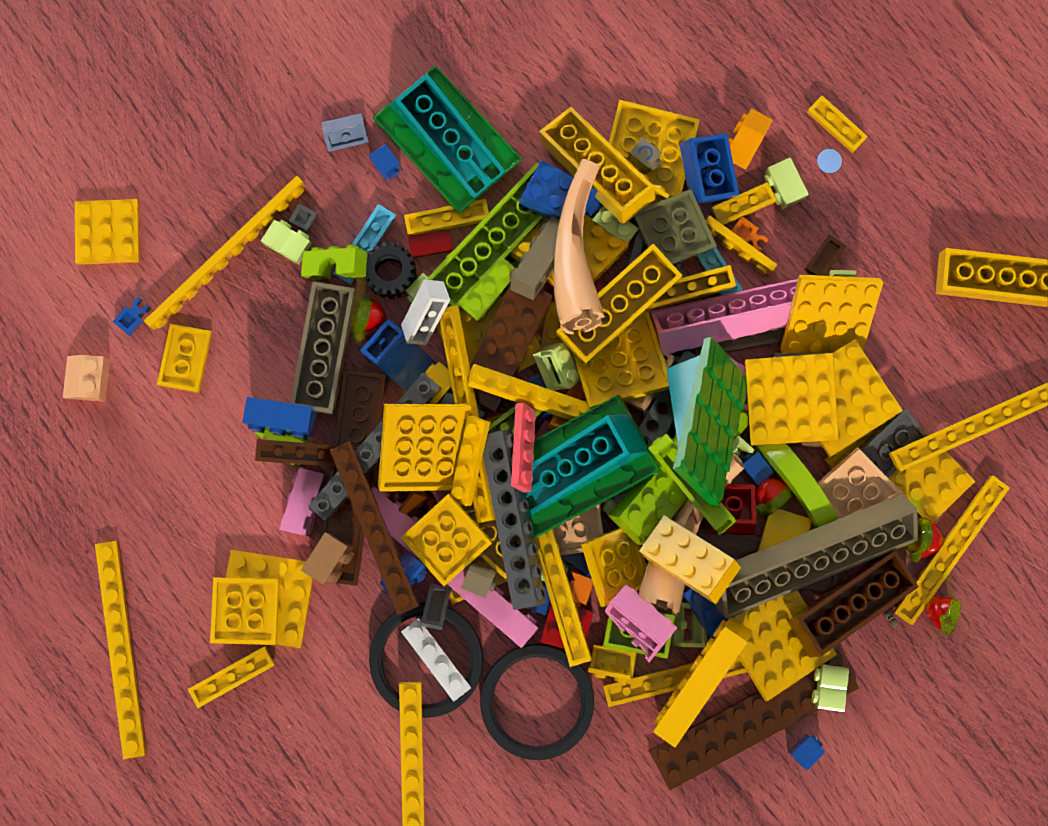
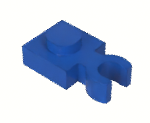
M140 297L135 299L132 309L126 306L112 321L129 336L143 323L144 320L140 316L148 313L151 309V306L148 304L142 309L139 308L140 303L143 301Z

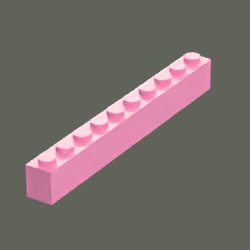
M373 487L371 490L390 535L419 559L400 538L419 519L415 516L410 518L407 514L399 512L398 509L402 505L398 501L393 503L388 499L390 494L387 491H379L376 487ZM469 564L448 585L522 648L538 629L535 625L538 621L528 613L524 616L519 609L513 610L512 601L508 602L503 598L504 592L497 586H495L493 592L488 591L486 598L462 589V584L471 565Z

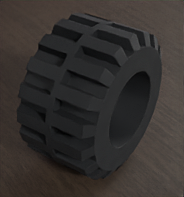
M384 242L380 247L378 245L374 246L372 252L370 250L367 252L366 277L364 279L368 287L371 288L372 292L379 294L383 298L385 296H388L389 299H393V296L401 297V294L411 286L417 276L413 257L408 250L404 249V246L400 244L397 246L394 242H390V245ZM388 260L397 261L402 266L401 274L392 281L382 280L377 274L379 266Z

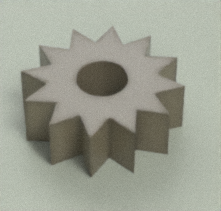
M890 611L885 612L883 616L892 628L898 626Z

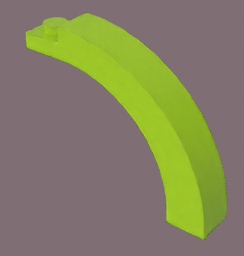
M667 434L657 438L652 443V446L648 448L715 531L719 535L736 522L733 515L721 501L720 505L712 507L673 469L678 448Z
M786 443L754 445L756 451L777 471L792 490L815 529L839 519L818 483Z

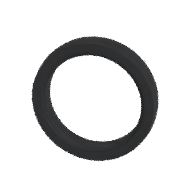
M426 602L419 603L418 607L399 615L397 612L390 615L377 630L371 644L369 668L373 683L382 698L398 711H400L399 694L389 684L383 669L384 647L391 633L401 623L413 617L423 616ZM447 607L445 620L453 624L462 633L469 648L470 667L466 681L471 686V689L455 701L449 697L438 703L422 704V718L442 716L460 707L472 695L482 674L483 651L480 639L471 623L462 614L450 607Z
M530 644L507 652L491 667L482 685L480 710L487 731L504 750L523 759L547 760L566 753L583 738L593 717L594 692L591 681L582 665L570 667L565 651L550 645ZM528 658H547L563 665L574 676L581 694L580 714L574 727L559 741L545 746L525 745L511 738L499 725L493 708V695L500 677L509 667Z

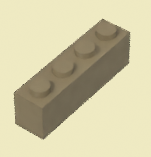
M551 216L547 223H543L539 236L533 238L530 244V250L522 255L519 262L520 265L517 269L514 268L510 274L509 280L511 281L512 291L534 301L554 269L556 239L560 219Z

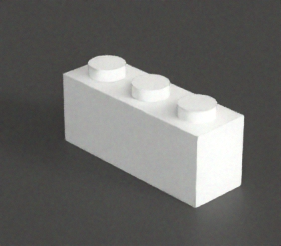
M424 279L401 324L407 343L427 345L450 301L443 281Z

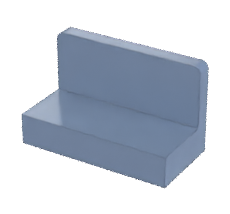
M361 113L321 123L328 152L368 143Z

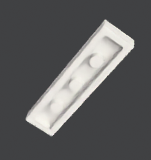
M419 618L401 631L453 701L471 689V686L428 629L421 626Z

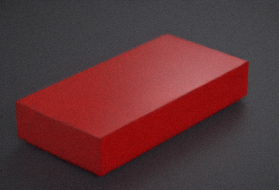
M449 230L408 237L410 253L413 258L453 251Z

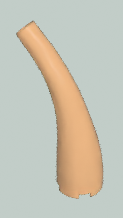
M586 159L581 160L567 193L558 226L555 248L554 296L561 328L568 334H574L573 330L583 329L584 333L600 326L602 324L601 318H604L583 243V222L586 203L600 166Z
M732 454L730 471L726 474L725 486L745 468L743 463L734 454ZM687 499L676 512L672 521L696 535L704 516ZM649 561L641 582L639 596L647 603H651L661 613L677 614V612H680L685 584Z

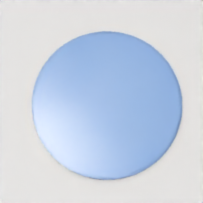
M825 149L818 155L817 163L822 171L833 173L841 167L842 158L836 150Z

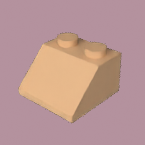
M67 356L63 398L106 402L110 360L104 356Z

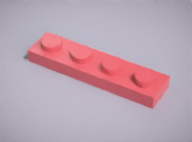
M522 402L516 404L511 486L526 493L531 492L533 481L532 469L536 410Z

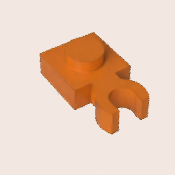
M743 216L731 230L747 243H751L759 252L762 248L757 245V241H762L764 244L768 242L767 237L756 234L759 228Z

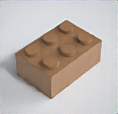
M325 532L301 571L323 585L336 583L343 573L340 571L343 564H348L354 556L352 552L354 547L335 535Z

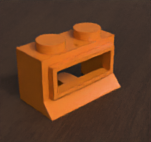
M570 572L573 580H570L569 583L576 606L580 607L581 603L586 605L593 581L591 578Z

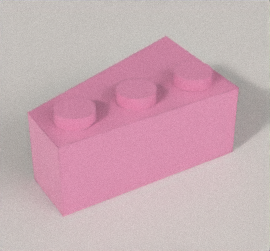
M299 468L298 472L294 473L292 479L294 486L287 498V508L282 518L280 530L311 537L317 514L308 506L324 488L327 475Z
M627 585L622 588L605 609L607 615L622 632L626 630L633 638L632 644L643 649L647 654L645 659L648 662L653 659L677 629L669 618L664 617L651 603H647L639 596L637 591Z

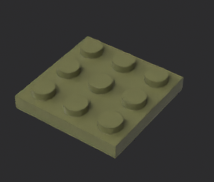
M691 189L643 208L633 216L647 249L654 244L673 265L712 250L717 246Z

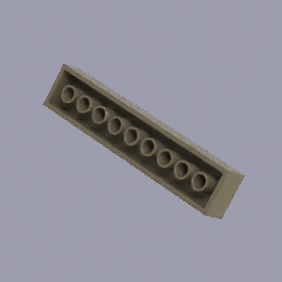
M900 494L738 559L736 562L741 569L715 606L723 617L727 619L918 541L917 508L904 494Z

